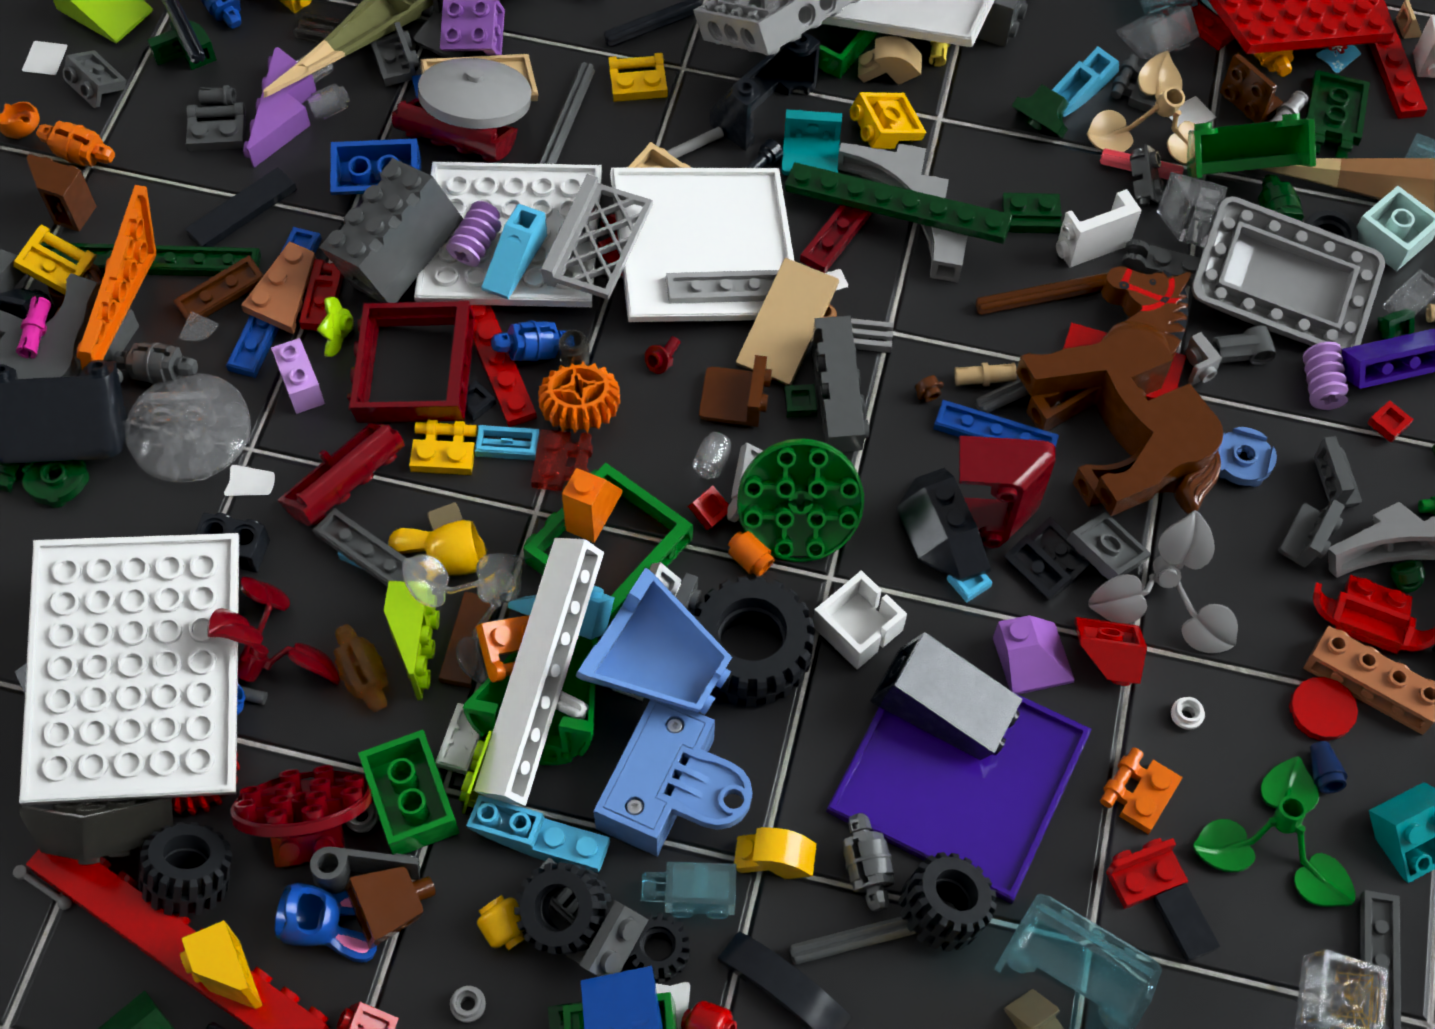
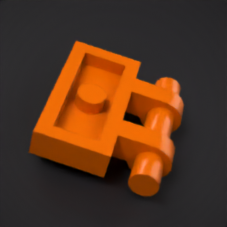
M1132 748L1129 754L1123 756L1118 763L1119 770L1115 777L1109 779L1103 790L1105 793L1100 802L1107 808H1112L1116 801L1123 804L1125 807L1119 817L1149 835L1183 777L1155 760L1151 762L1146 770L1139 764L1144 755L1143 752L1137 748ZM1130 777L1139 782L1133 793L1125 788Z

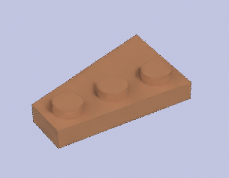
M289 242L242 303L243 312L294 334L298 312H301L303 295L308 287L314 260L316 259L315 252Z

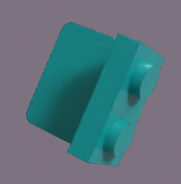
M786 109L784 154L782 159V173L789 176L794 162L838 173L842 113Z

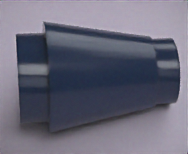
M1327 741L1314 743L1310 747L1314 784L1319 787L1320 792L1326 794L1343 790L1347 785L1346 779L1348 775L1331 748L1330 743Z

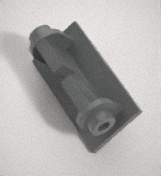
M1144 144L1145 152H1143L1142 148L1134 149L1130 156L1132 176L1143 175V179L1133 181L1135 201L1139 202V206L1150 205V200L1161 205L1163 204L1161 195L1165 194L1164 183L1159 178L1158 168L1161 167V158L1158 151H1155L1148 144Z

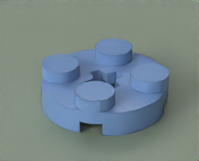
M1237 427L1233 428L1232 432L1223 433V440L1218 449L1221 459L1219 477L1243 486L1257 487L1261 485L1275 467L1277 454L1274 446L1271 449V446L1266 442L1267 437L1260 431L1252 428ZM1241 452H1246L1247 457L1252 460L1244 461L1238 455Z

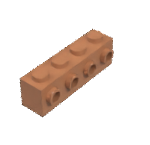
M1331 626L1326 628L1303 669L1317 677H1327L1340 682L1349 689L1353 697L1422 735L1434 724V680L1425 679L1411 671L1406 665L1394 662L1383 656L1377 649L1365 646L1352 639L1342 630L1334 629Z

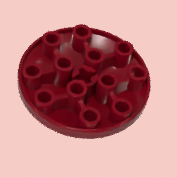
M331 765L318 766L313 771L301 773L297 769H288L280 772L279 778L266 781L257 786L242 788L239 791L240 796L231 806V817L234 827L239 831L254 836L271 838L275 868L301 865L304 862H310L313 854L323 847L345 848L342 824L363 813L370 806L373 797L363 774L335 771ZM314 777V779L312 780H300L304 778Z

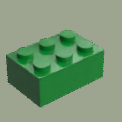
M423 729L358 753L393 855L394 853L406 854L459 834L453 811Z

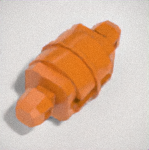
M59 120L55 126L39 125L36 131L37 137L47 143L53 154L65 159L69 163L93 167L96 162L112 163L115 157L113 149L103 143L99 134L85 128L83 125Z

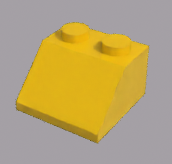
M225 920L181 938L185 951L180 953V957L186 972L192 974L196 983L202 982L210 992L257 1009L262 1006L240 940Z

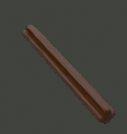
M1108 272L978 297L975 306L978 314H986L1102 291Z

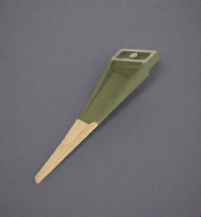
M363 0L311 52L266 87L263 91L264 98L395 31L394 23L400 22L402 27L420 18L422 11L434 5L433 0Z

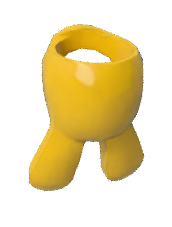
M465 519L445 524L434 531L399 528L393 531L388 540V545L400 554L426 551L427 559L416 564L426 574L420 583L429 584L439 576H461L475 573L485 565L487 558L485 543L481 539L474 523Z

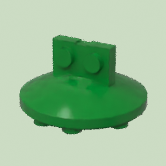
M812 439L785 440L763 450L746 468L738 488V514L745 532L750 531L771 550L770 555L792 562L818 560L839 550L855 533L864 510L863 486L853 464L836 448ZM790 556H808V557L796 558V557H790Z

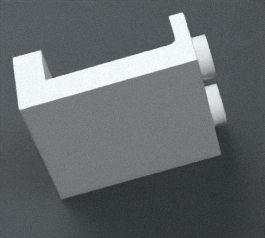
M1126 189L1116 194L1111 211L1085 221H1079L1072 210L1065 213L1056 243V251L1060 258H1064L1069 268L1125 248L1126 243L1130 239L1132 240L1142 210L1129 191Z

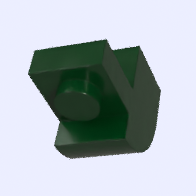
M193 21L189 22L206 56L203 62L200 61L195 64L191 61L172 22H169L171 31L147 39L157 65L184 56L191 70L217 61L205 30Z

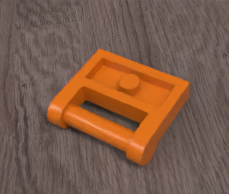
M530 615L481 623L476 626L487 674L491 682L503 681L507 676H511L515 662L503 664L499 656L519 651Z

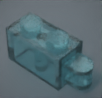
M667 862L666 872H645L642 874L641 899L647 902H665V913H672V916L677 918H690L693 914H707V917L711 919H725L728 915H735L736 864ZM656 883L666 884V890L655 891Z

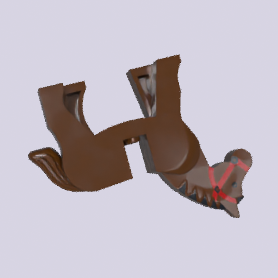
M1123 266L1114 267L1107 274L1102 289V296L1110 304L1122 306L1124 312L1130 317L1129 319L1114 325L1099 343L1064 348L1051 354L1027 353L1020 356L1016 374L1031 395L1026 413L1036 428L1049 431L1089 406L1096 405L1112 435L1131 455L1129 458L1115 464H1085L1078 467L1073 484L1087 506L1090 507L1102 503L1110 516L1148 501L1156 493L1162 492L1174 493V498L1181 509L1189 515L1192 511L1200 509L1203 499L1214 487L1220 474L1221 459L1218 449L1223 440V427L1218 417L1189 383L1147 401L1146 397L1147 394L1162 388L1185 333L1189 308L1185 289L1191 277L1190 272L1179 276H1174L1165 270L1162 273L1143 274Z

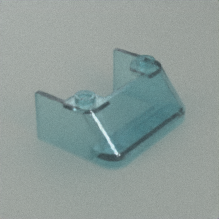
M1037 894L994 968L1001 972L1006 962L1013 970L1019 973H1026V971L1034 972L1038 967L1098 1004V1013L1102 1017L1101 1022L1109 1029L1136 1028L1152 1001L1162 972L1161 966L1150 956L1054 898L1044 894Z

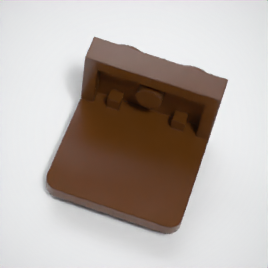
M755 355L753 371L708 367L705 374L699 417L707 421L759 427L760 413H766L768 394H763L764 387H770L772 369H767V356Z

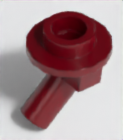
M671 336L664 348L656 344L649 346L645 352V362L649 370L655 374H661L673 366L674 357L672 356L681 344V341Z

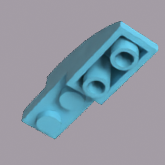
M478 795L466 825L468 829L490 840L543 861L550 857L557 864L559 862L585 866V869L593 870L596 873L600 872L610 845V838L607 836L545 819L543 813L482 795Z

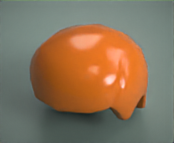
M20 101L12 105L5 103L4 110L0 114V132L4 136L13 139H21L30 135L40 121L37 108L30 102Z

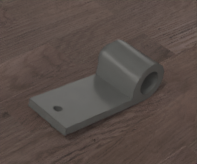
M323 847L317 850L310 860L314 885L332 894H337L345 888L349 880L350 871L373 873L406 867L411 879L418 880L420 878L419 858L406 854L394 853L392 855L338 847Z

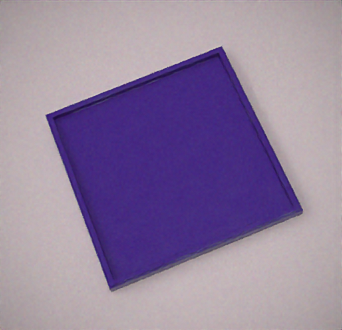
M1018 695L1022 698L1017 709L1020 715L1014 725L1007 728L1003 736L1006 739L1003 748L997 755L992 754L979 760L879 707L826 812L847 823L850 816L863 813L869 818L872 827L870 831L883 833L887 843L922 860H925L930 855L935 857L937 853L945 852L947 856L951 853L959 854V858L962 860L966 857L972 860L971 864L977 868L979 866L983 870L982 875L985 878L989 877L992 882L990 889L995 890L996 896L1013 904L1092 729Z

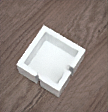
M862 570L815 608L813 617L814 628L857 670L878 652L879 645L883 648L903 631L907 613L887 594L881 599L879 612L876 610L879 605L882 589Z

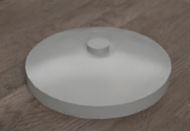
M457 58L437 63L421 75L418 82V98L426 112L442 122L463 128L490 129L514 123L528 112L531 104V87L527 79L520 72L500 62L480 58Z

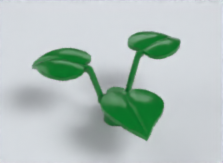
M1300 756L1280 763L1263 779L1260 788L1263 801L1268 806L1277 809L1273 817H1270L1268 822L1253 837L1247 839L1246 830L1239 823L1230 819H1218L1207 824L1193 844L1195 853L1206 864L1215 869L1232 873L1244 871L1254 863L1256 855L1250 845L1255 844L1272 827H1276L1278 831L1285 834L1296 832L1299 860L1304 866L1299 868L1294 875V884L1299 895L1307 902L1321 907L1350 906L1355 902L1353 883L1344 867L1335 858L1324 853H1316L1309 861L1306 859L1304 840L1306 828L1302 825L1306 814L1316 807L1319 800V792Z

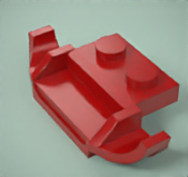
M1350 574L1344 592L1341 591L1338 598L1334 600L1325 596L1321 589L1322 584L1316 582L1313 602L1318 613L1325 620L1335 625V629L1346 632L1350 637L1398 654L1399 650L1419 651L1435 644V627L1427 631L1415 629L1417 618L1410 616L1412 596L1406 595L1402 591L1373 583L1369 579L1359 578Z

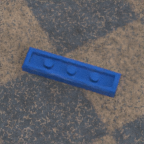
M942 400L933 427L934 430L957 437L977 436L1043 440L1054 444L1055 447L1059 438L1058 434L946 400Z

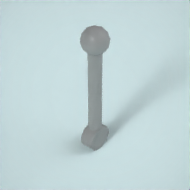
M18 865L14 868L13 875L18 880L25 879L58 902L60 909L67 910L71 907L72 900L69 897H62L29 874V870L24 865Z

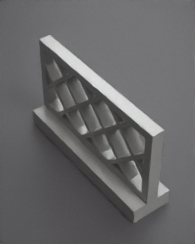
M587 174L541 267L544 284L556 287L558 283L609 300L650 213L653 200L598 183V177ZM603 194L613 197L616 203L601 208L599 200ZM633 204L643 207L639 214L631 217L628 216L624 209ZM620 210L624 219L609 224L605 215ZM601 217L605 227L590 232L588 223ZM628 226L631 231L630 236L618 241L613 231ZM609 233L613 243L598 248L594 239ZM590 241L594 250L579 256L576 250L577 246ZM617 249L620 255L619 260L606 265L602 255ZM598 257L602 267L587 272L583 262ZM575 265H579L583 273L574 278L564 276L566 269ZM606 273L609 281L605 288L593 285L592 278Z

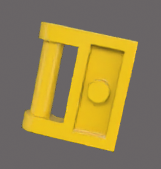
M662 52L646 57L617 59L616 56L608 57L613 102L668 97ZM655 67V70L618 73V70Z
M41 224L14 260L13 267L65 295L66 279L72 273L83 277L85 272L92 266L96 254L89 250L85 252L50 233V229ZM46 243L47 245L57 249L58 251L66 254L67 256L77 260V265L65 259L64 257L56 254L55 252L45 248L41 244Z

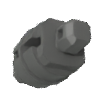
M159 342L134 343L130 351L115 352L112 360L116 361L117 368L128 370L131 379L151 384H177L180 376H192L198 370L197 361L193 358L182 356L179 347Z
M858 813L850 816L848 821L849 832L853 836L842 841L846 863L845 870L848 871L850 884L853 885L854 892L867 893L865 899L871 911L878 912L887 909L889 905L888 892L884 888L895 884L894 870L891 862L892 855L889 854L883 833L870 831L872 827L869 818L863 813Z

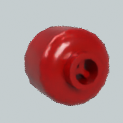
M702 1000L696 1003L692 1009L685 1011L681 1020V1029H737V1022L733 1020L732 1012L729 1009Z

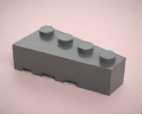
M851 315L815 318L811 356L825 443L840 452L863 450L864 439L869 438L868 420H863L865 400L864 395L860 394L861 377L856 363L857 355L853 339Z

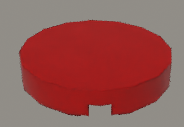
M1312 677L1303 681L1291 695L1289 703L1290 714L1292 712L1297 728L1308 737L1319 741H1330L1331 739L1344 737L1357 720L1358 708L1356 700L1349 689L1340 682L1327 677Z

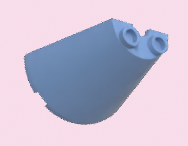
M645 568L630 590L615 618L577 671L576 677L586 682L697 713L701 712L705 715L715 700V697L710 695L714 686L721 689L731 673L726 667L732 657L649 569Z

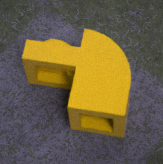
M770 827L757 828L756 834L737 837L733 869L740 873L769 870L783 879L811 877L814 871L817 843L790 830Z

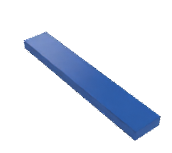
M293 227L283 249L289 242H292L316 253L322 240L321 234ZM250 315L227 361V370L256 378L279 328Z

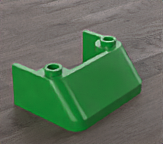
M1300 113L1284 114L1281 121L1213 128L1212 122L1194 124V130L1188 131L1187 175L1194 178H1203L1204 174L1294 165L1316 166L1315 121L1311 118L1300 119Z

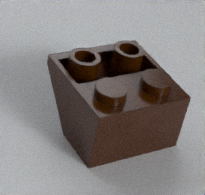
M29 154L26 157L37 189L54 224L80 232L97 207L83 173L73 165H63L54 162L48 157L41 158Z

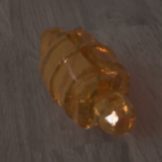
M345 624L337 628L335 636L340 647L336 648L333 652L336 657L335 664L339 670L340 679L344 681L348 692H351L358 699L363 698L368 708L372 711L377 712L387 706V699L384 691L381 689L389 683L386 679L387 672L382 663V657L378 654L374 644L364 637H358L354 628L350 625Z

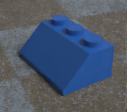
M417 138L331 142V195L363 194L368 187L378 185L381 181L380 173L392 158L421 171V154Z

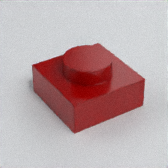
M1389 400L1371 416L1367 424L1389 442H1392L1410 426L1414 419Z
M712 485L690 503L688 508L705 529L708 530L728 513L729 504Z

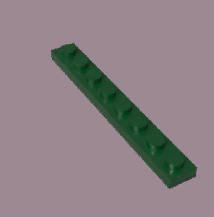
M795 162L785 182L786 192L1004 244L1012 223L1013 214Z

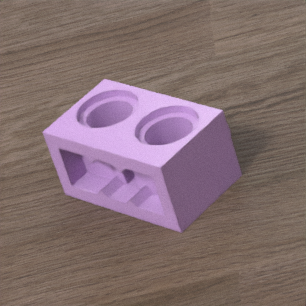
M298 338L271 347L295 413L298 414L324 405L325 402L319 383L301 339Z

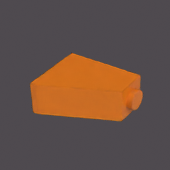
M576 468L562 492L566 531L595 543L619 500L622 489L603 478Z

